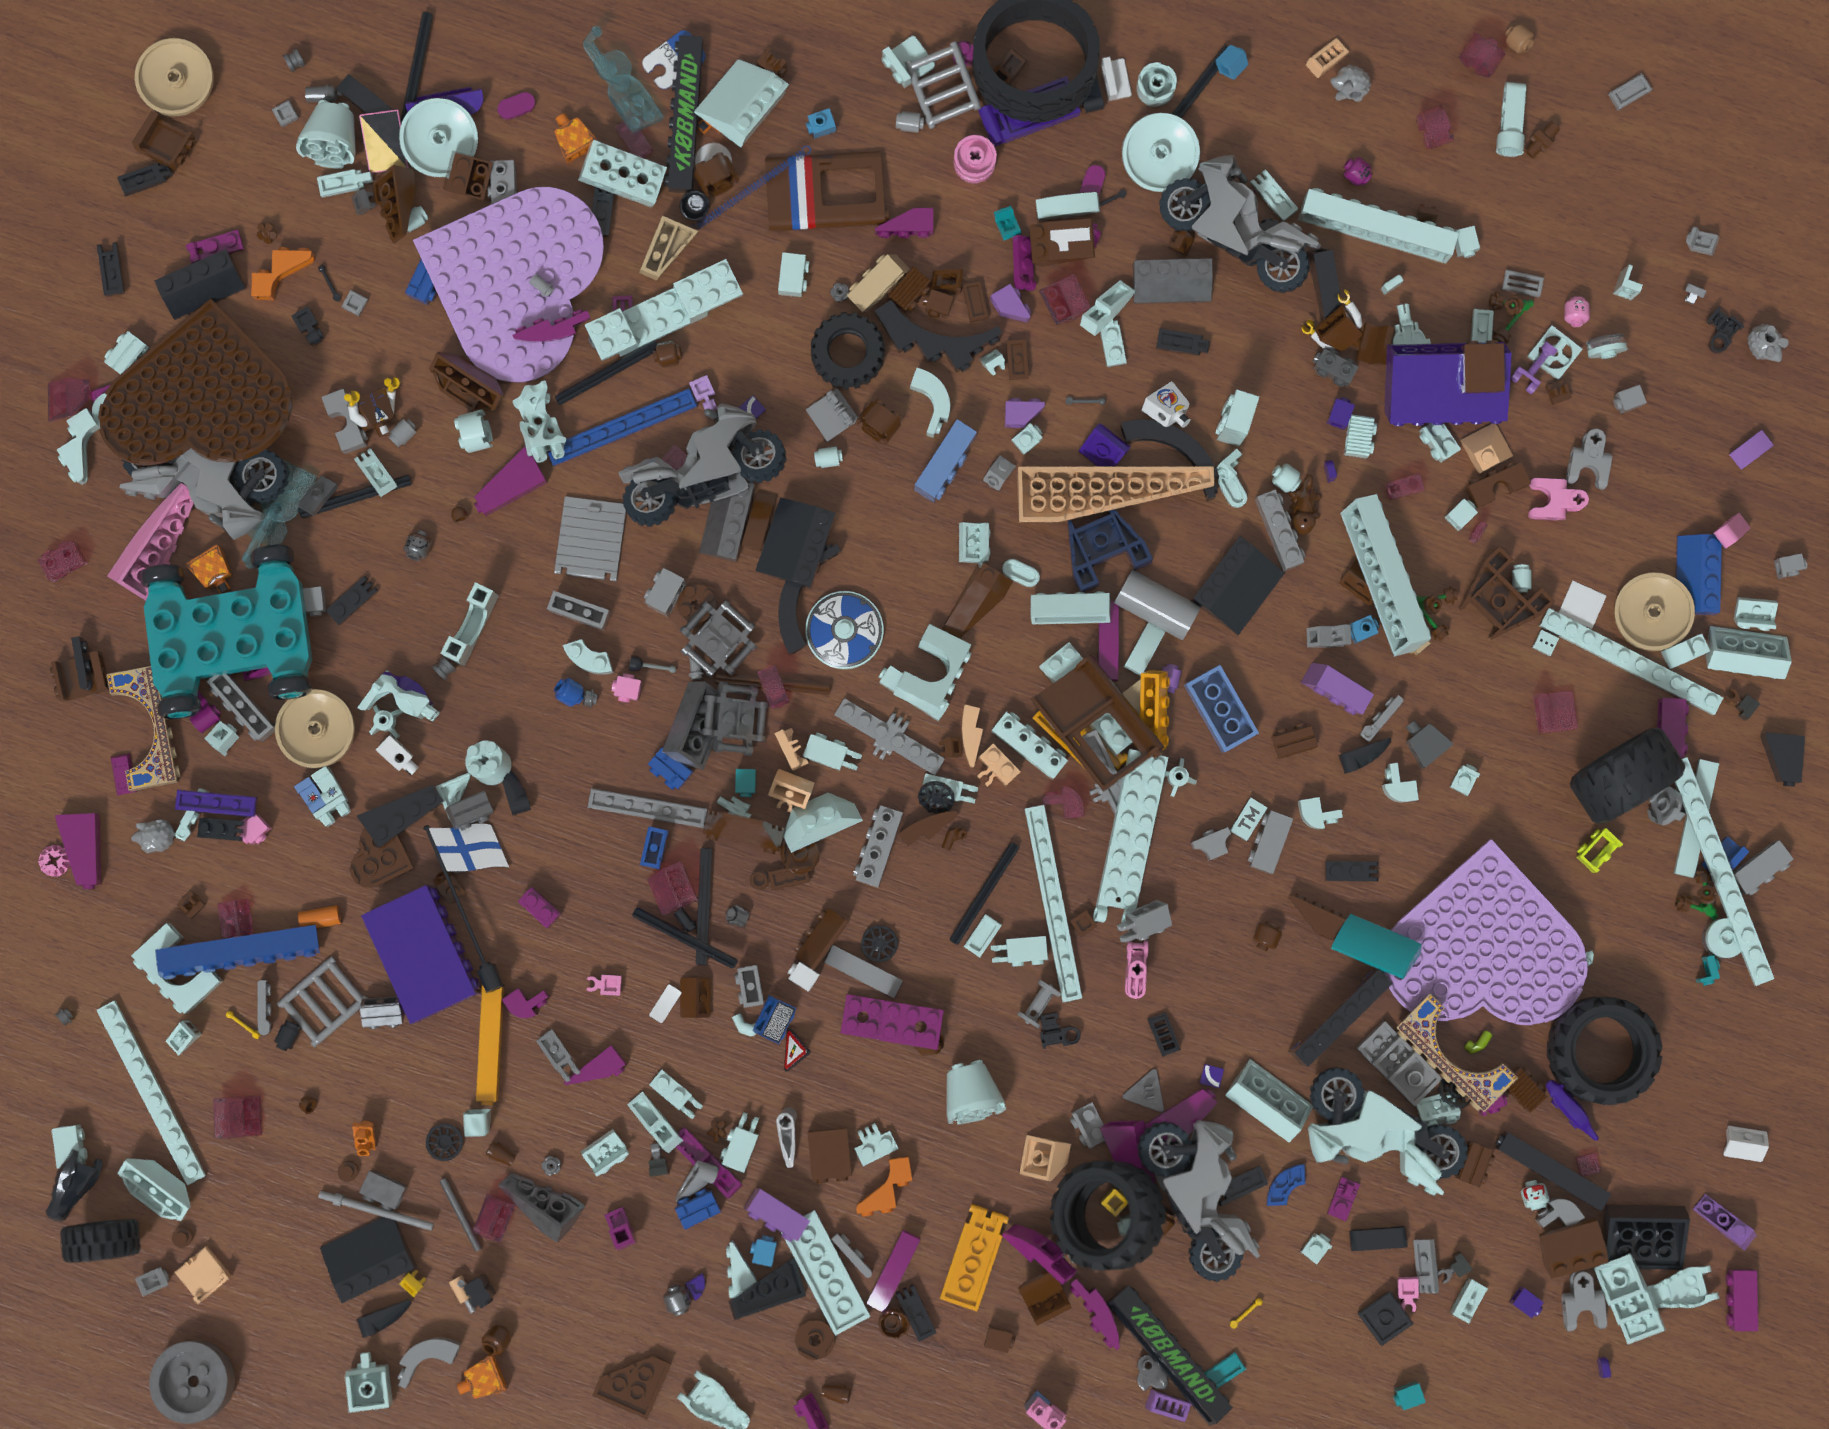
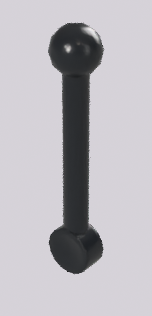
M1121 190L1117 195L1100 202L1099 207L1118 198H1125L1126 191Z
M320 265L318 271L322 272L333 294V300L339 302L341 296L336 293L325 272V266Z

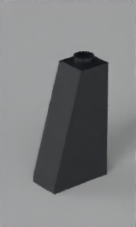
M1329 248L1306 251L1310 261L1309 266L1322 322L1342 305L1338 300L1340 289L1333 250Z

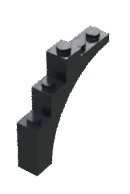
M892 301L875 310L877 319L898 353L902 351L906 353L914 348L913 345L916 344L927 363L930 361L935 363L943 357L942 354H945L956 373L958 371L965 372L971 368L970 364L973 363L971 355L976 356L984 351L983 347L988 344L990 346L995 345L1000 341V337H1002V331L999 327L969 337L938 335L912 323L897 309Z

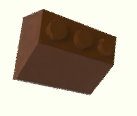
M830 908L827 911L823 910L817 918L820 922L816 928L812 925L806 934L809 938L805 943L800 942L795 949L797 953L795 957L812 970L818 967L848 924L847 920Z
M1596 1218L1539 1234L1543 1264L1551 1279L1608 1263L1606 1245Z

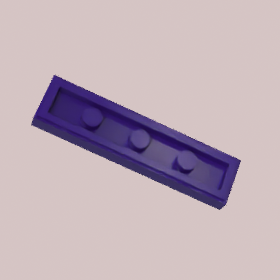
M177 790L175 809L255 817L257 797Z

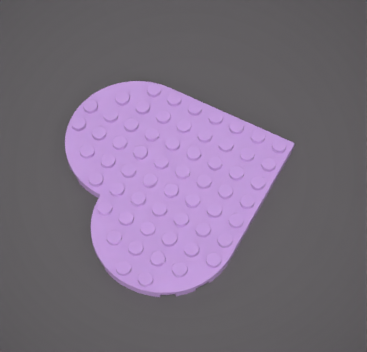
M551 187L531 188L413 240L466 355L478 368L502 381L527 382L543 377L561 363L571 347L574 335L556 341L538 343L514 340L512 335L516 333V329L522 326H526V328L533 326L532 322L540 318H544V321L548 319L551 326L555 325L554 321L565 317V320L573 317L572 313L574 312L570 300L582 293L597 275L603 256V237L596 217L584 202L573 194L561 189ZM535 274H538L549 285H553L555 290L548 298L546 296L543 297L540 291L529 284V281Z
M1489 839L1406 913L1392 928L1391 931L1422 943L1421 955L1405 978L1401 979L1383 971L1384 975L1393 983L1389 987L1393 996L1410 1012L1431 993L1445 1006L1437 1021L1463 1018L1483 1006L1501 1020L1518 1025H1533L1548 1022L1559 1017L1575 1003L1583 990L1585 978L1587 977V959L1584 945L1573 927L1492 839Z

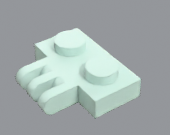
M875 1123L871 1124L875 1131L871 1133L868 1126L865 1127L867 1133L865 1137L861 1130L857 1131L863 1144L854 1149L863 1166L899 1149L891 1132L888 1131L881 1135Z

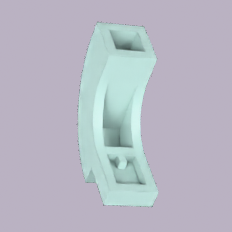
M916 368L910 389L926 395L933 404L934 413L926 436L934 438L935 433H940L943 424L940 420L948 422L950 413L949 396L944 385L936 376L928 371Z

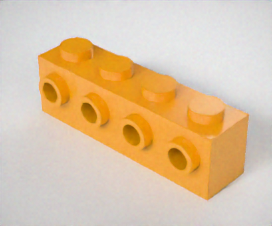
M1148 670L1141 673L1140 716L1164 745L1162 750H1165L1169 743L1167 727L1169 725L1167 708L1170 700L1167 696V689L1170 685V678L1168 677V671Z

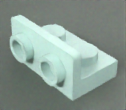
M1430 423L1419 430L1420 439L1425 445L1428 444L1431 448L1430 453L1436 461L1439 460L1440 463L1461 450L1444 423L1443 425H1433Z
M1440 1094L1423 1098L1416 1105L1419 1117L1426 1123L1427 1128L1432 1125L1453 1124L1460 1119V1109L1444 1103L1441 1100Z

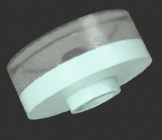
M1622 333L1604 335L1586 342L1589 358H1612L1628 349L1625 334Z
M1728 919L1713 920L1704 928L1702 943L1710 955H1714L1716 958H1731L1741 952Z

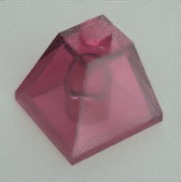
M68 377L48 383V422L72 417L89 400L91 393L89 380Z

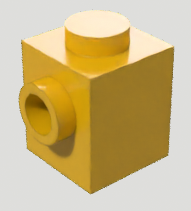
M1114 1187L1100 1200L1101 1204L1115 1217L1128 1204L1123 1192L1119 1188L1116 1190Z

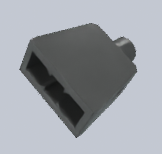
M1413 720L1406 726V729L1412 735L1406 741V744L1421 769L1426 768L1453 745L1448 738L1430 723L1421 728Z

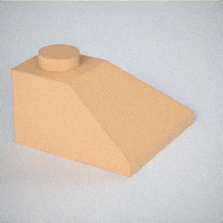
M1490 424L1460 440L1478 474L1513 457L1496 424Z
M1026 1135L1019 1174L1051 1182L1068 1164L1071 1144Z

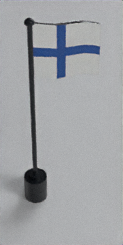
M472 824V827L461 831L460 828L456 830L454 828H431L429 825H425L423 831L426 830L481 959L482 965L479 966L480 970L477 973L485 992L491 993L505 986L496 964L485 961L448 872H469L491 867L509 868L508 863L490 824Z

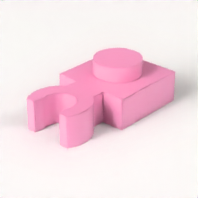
M601 975V980H598L596 977L587 978V980L595 982V986L587 988V991L593 992L601 989L600 995L621 996L622 976Z
M1398 1277V1298L1403 1299L1401 1306L1404 1310L1405 1306L1410 1304L1412 1305V1311H1416V1304L1413 1298H1419L1418 1277Z

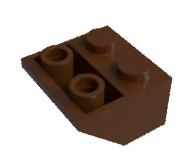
M452 150L443 189L484 200L493 162Z

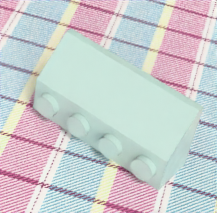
M1714 626L1709 627L1707 645L1710 652L1706 653L1708 669L1764 676L1773 679L1786 678L1792 662L1787 637Z
M1251 1059L1240 1071L1225 1095L1288 1142L1302 1130L1313 1108L1311 1103Z

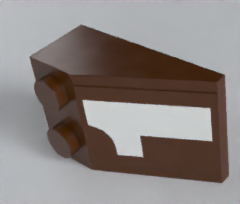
M1092 219L1051 221L1030 225L1033 264L1046 267L1095 258Z

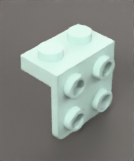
M911 36L892 50L889 46L884 49L881 60L887 68L890 67L898 84L901 83L906 88L912 82L905 62L910 60L912 62L928 56L917 38ZM934 62L915 69L918 79L934 68Z

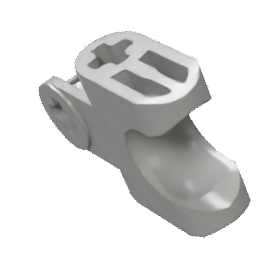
M1590 430L1583 436L1581 448L1572 447L1566 474L1568 484H1573L1578 480L1582 468H1590L1596 476V488L1600 490L1606 488L1612 454L1603 452L1606 436L1602 430ZM1593 436H1595L1594 438H1595V440H1597L1598 442L1593 443V440L1590 439V438L1593 437Z
M1582 1270L1571 1273L1569 1279L1571 1293H1562L1561 1296L1565 1329L1567 1332L1574 1331L1577 1327L1578 1315L1585 1310L1591 1311L1594 1323L1599 1329L1606 1328L1607 1317L1603 1291H1594L1593 1278L1587 1272ZM1581 1277L1585 1279V1281H1582V1285L1578 1283Z

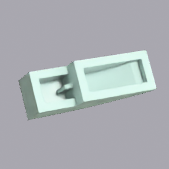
M1097 192L1061 195L1036 200L1037 215L1041 221L1058 218L1067 219L1100 212Z
M1120 280L1096 299L1095 305L1082 315L1080 326L1096 336L1122 310L1134 295L1135 290Z
M1148 622L1124 667L1141 676L1166 631Z
M643 1092L627 1104L647 1131L667 1153L683 1141L672 1125Z

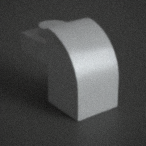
M1350 625L1306 628L1307 648H1332L1351 644Z
M1551 1198L1547 1203L1550 1209L1545 1208L1537 1214L1539 1217L1535 1221L1544 1228L1558 1217L1563 1226L1566 1227L1578 1223L1584 1218V1215L1571 1201L1563 1198Z

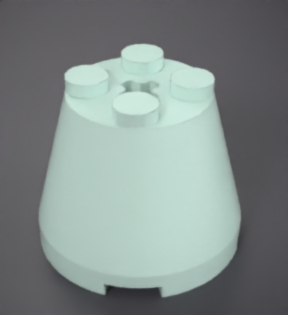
M320 100L298 137L296 144L297 152L302 157L307 156L315 160V164L322 167L343 168L345 164H353L356 154L354 115L349 110V106L345 103L335 104Z
M982 1060L973 1061L971 1065L967 1066L957 1064L952 1066V1070L948 1071L947 1119L949 1124L953 1123V1121H957L958 1124L971 1123L986 1119L985 1117L992 1115V1112L1000 1114L1006 1110L1005 1101Z

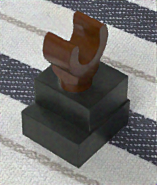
M1731 688L1729 691L1733 693V699H1730L1728 696L1723 698L1726 702H1732L1737 705L1735 708L1741 712L1739 717L1745 721L1751 717L1760 703L1749 695L1741 699L1737 690Z

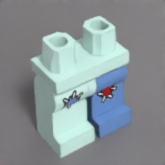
M327 766L312 774V778L308 777L294 786L314 817L320 820L326 827L336 822L331 814L335 810L339 812L341 817L351 812L350 806L347 803L349 799L331 769Z

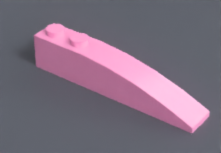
M180 483L158 506L138 530L107 575V577L145 601L148 596V588L142 585L140 573L150 566L170 564L169 560L172 552L175 553L177 547V539L184 529V521L189 516L193 506L187 486Z

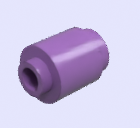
M1172 664L1162 667V671H1168L1170 685L1167 692L1174 694L1175 689H1178L1182 671L1178 670L1179 666Z

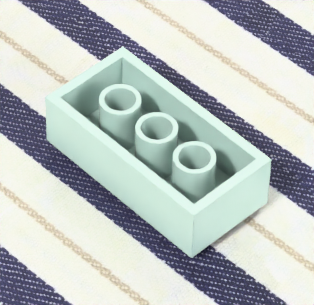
M1236 390L1234 395L1230 394V397H1228L1221 412L1222 419H1220L1215 434H1218V441L1237 447L1240 446L1248 434L1259 396Z

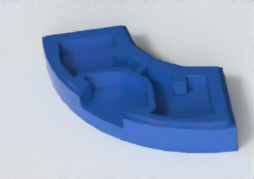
M1304 1164L1294 1165L1285 1169L1273 1180L1268 1190L1266 1206L1287 1205L1291 1191L1297 1186L1306 1184Z

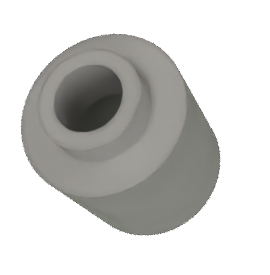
M905 111L897 113L896 128L900 129V131L919 133V129H923L924 118L921 117V113Z
M402 419L390 431L388 437L399 448L401 445L404 446L417 433L414 430L417 427L409 419L407 421Z

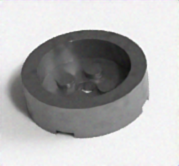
M198 1340L178 1343L166 1349L154 1363L149 1379L150 1394L157 1409L168 1419L186 1424L208 1420L216 1416L230 1401L235 1385L234 1369L228 1356H225L216 1345ZM192 1376L199 1378L197 1387L192 1386L189 1382Z

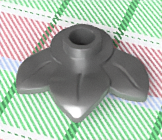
M1150 1355L1141 1356L1137 1362L1139 1370L1137 1383L1143 1391L1147 1390L1150 1385L1157 1389H1166L1168 1385L1167 1375ZM1146 1362H1150L1151 1364L1150 1368L1148 1369L1145 1368Z

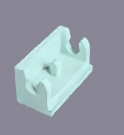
M1467 1278L1450 1313L1470 1323L1488 1288Z

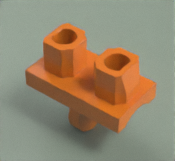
M370 1121L353 1122L352 1129L358 1156H370V1150H376L374 1125Z

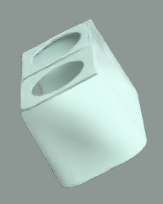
M472 1109L463 1113L465 1137L487 1135L490 1131L491 1109Z

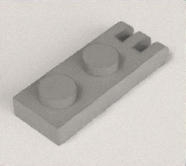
M837 1232L832 1237V1241L865 1277H871L872 1270L863 1261L864 1255L857 1248L853 1250L849 1245L851 1241L844 1233L840 1235Z
M1415 1239L1413 1243L1419 1293L1437 1294L1439 1292L1434 1239Z

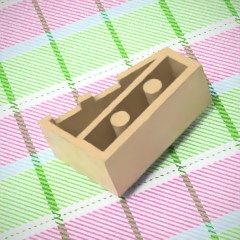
M662 216L639 273L658 280L697 235L698 231Z
M883 254L876 261L877 265L873 269L869 268L863 274V280L860 283H854L849 290L851 292L847 296L862 312H868L910 270L897 254Z

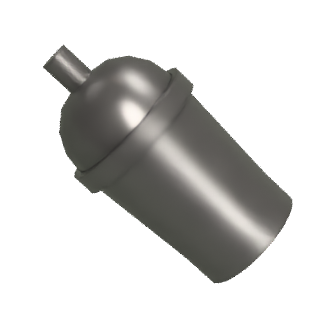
M330 84L305 88L307 103H318L320 100L331 103L336 101L338 96L342 95L337 91L336 87Z

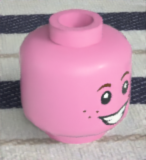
M1583 297L1570 298L1564 306L1565 321L1573 327H1581L1589 321L1590 304Z

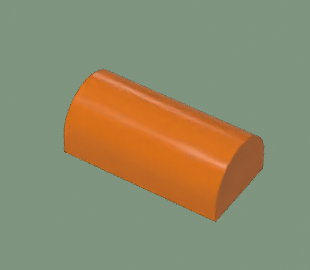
M339 905L298 912L300 927L316 925V928L319 929L342 924Z

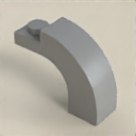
M432 1337L414 1345L399 1363L406 1366V1369L402 1368L398 1379L401 1380L398 1386L406 1389L412 1380L417 1366L425 1359L437 1358L452 1364L462 1343L446 1337Z

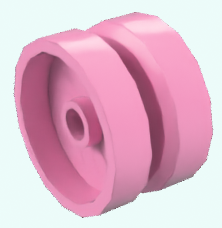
M971 135L962 139L955 148L954 168L958 176L968 183H980L992 175L996 164V150L990 140L979 135Z

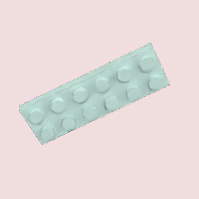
M1069 642L1042 663L1039 668L1052 683H1055L1073 670L1083 658ZM1106 713L1089 725L1092 730H1097L1101 741L1114 756L1118 755L1132 743L1109 713Z
M813 1210L803 1216L810 1220L798 1242L795 1240L789 1242L786 1239L785 1241L831 1329L837 1335L869 1318L870 1314L816 1211Z

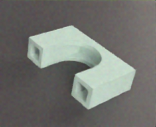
M475 582L467 598L470 605L464 622L454 637H448L440 654L463 666L466 665L499 597L494 591Z
M929 624L918 648L938 657L944 663L947 671L946 677L937 682H927L905 671L893 695L936 716L938 710L943 711L948 701L945 697L947 694L951 695L956 685L953 683L954 679H959L963 672V668H961L962 663L967 664L972 654L969 652L971 644Z
M166 923L131 956L134 959L133 963L140 970L144 969L148 974L146 976L152 984L156 983L161 988L159 990L166 999L170 998L174 1002L173 1007L180 1014L182 1012L189 1014L223 980L216 972L204 973V971H201L185 985H176L168 979L160 978L157 972L155 950L175 947L184 938L171 923Z

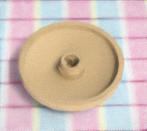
M169 38L154 43L143 52L136 65L135 85L140 97L151 109L163 115L183 116L194 112L206 102L213 88L214 73L210 60L197 45L184 39Z
M1646 573L1630 580L1620 591L1614 607L1615 623L1621 635L1630 644L1647 651L1666 650L1678 644L1690 631L1695 616L1694 602L1688 589L1676 578L1663 573Z
M314 689L307 696L287 700L280 709L275 722V736L283 754L292 762L307 768H323L339 761L350 749L355 735L354 718L349 707L338 696L324 690Z

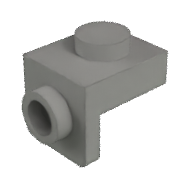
M1693 227L1692 232H1689L1687 235L1686 243L1691 251L1713 256L1719 236L1699 231L1698 227Z
M1000 455L988 470L983 481L999 491L1016 466Z
M159 1267L135 1278V1281L143 1297L167 1286L169 1277L167 1272Z

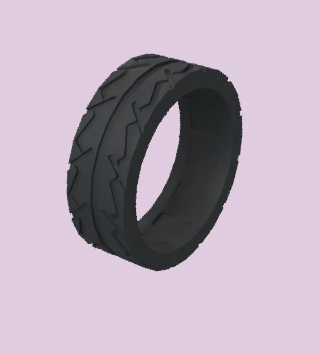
M1073 0L997 1L987 10L978 23L974 36L973 75L984 99L993 108L999 110L1000 113L1024 122L1056 120L1076 110L1087 99L1094 87L1100 57V39L1096 26L1093 25L1094 22L1088 13L1077 3H1073ZM1028 20L1045 21L1064 28L1076 39L1084 53L1085 64L1077 77L1067 85L1049 92L1031 93L1008 85L996 75L986 56L989 44L1002 30L1015 23Z

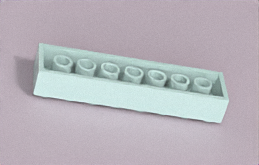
M1318 188L1308 190L1298 217L1299 221L1445 264L1453 255L1459 235L1458 232H1454L1453 228L1437 227L1435 223L1430 221L1420 222L1413 216L1403 217L1393 210H1387L1386 212L1380 210V207L1376 205L1366 206L1355 199H1350V201L1342 199V196L1338 194H1325L1323 190Z
M1377 494L1357 498L1341 512L1342 519L1393 655L1398 656L1414 652L1431 639L1430 630L1426 626L1423 612L1416 600V593L1410 584L1409 575L1404 568L1402 556L1396 547V540L1390 531L1389 522L1385 518L1381 501L1378 499Z

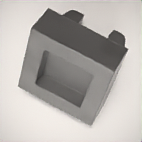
M365 189L358 190L351 197L357 215H363L374 209L377 205L376 202H369V199L373 196L372 192H366Z
M1687 282L1683 287V290L1688 292L1685 301L1694 304L1698 296L1702 298L1705 296L1706 290Z

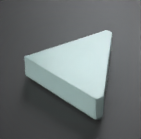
M470 773L436 786L439 795L444 800L443 806L445 810L447 806L461 801L471 777Z

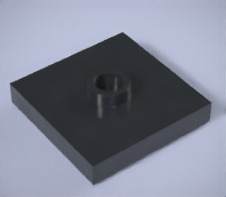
M1390 1290L1358 1312L1359 1317L1381 1346L1414 1324Z

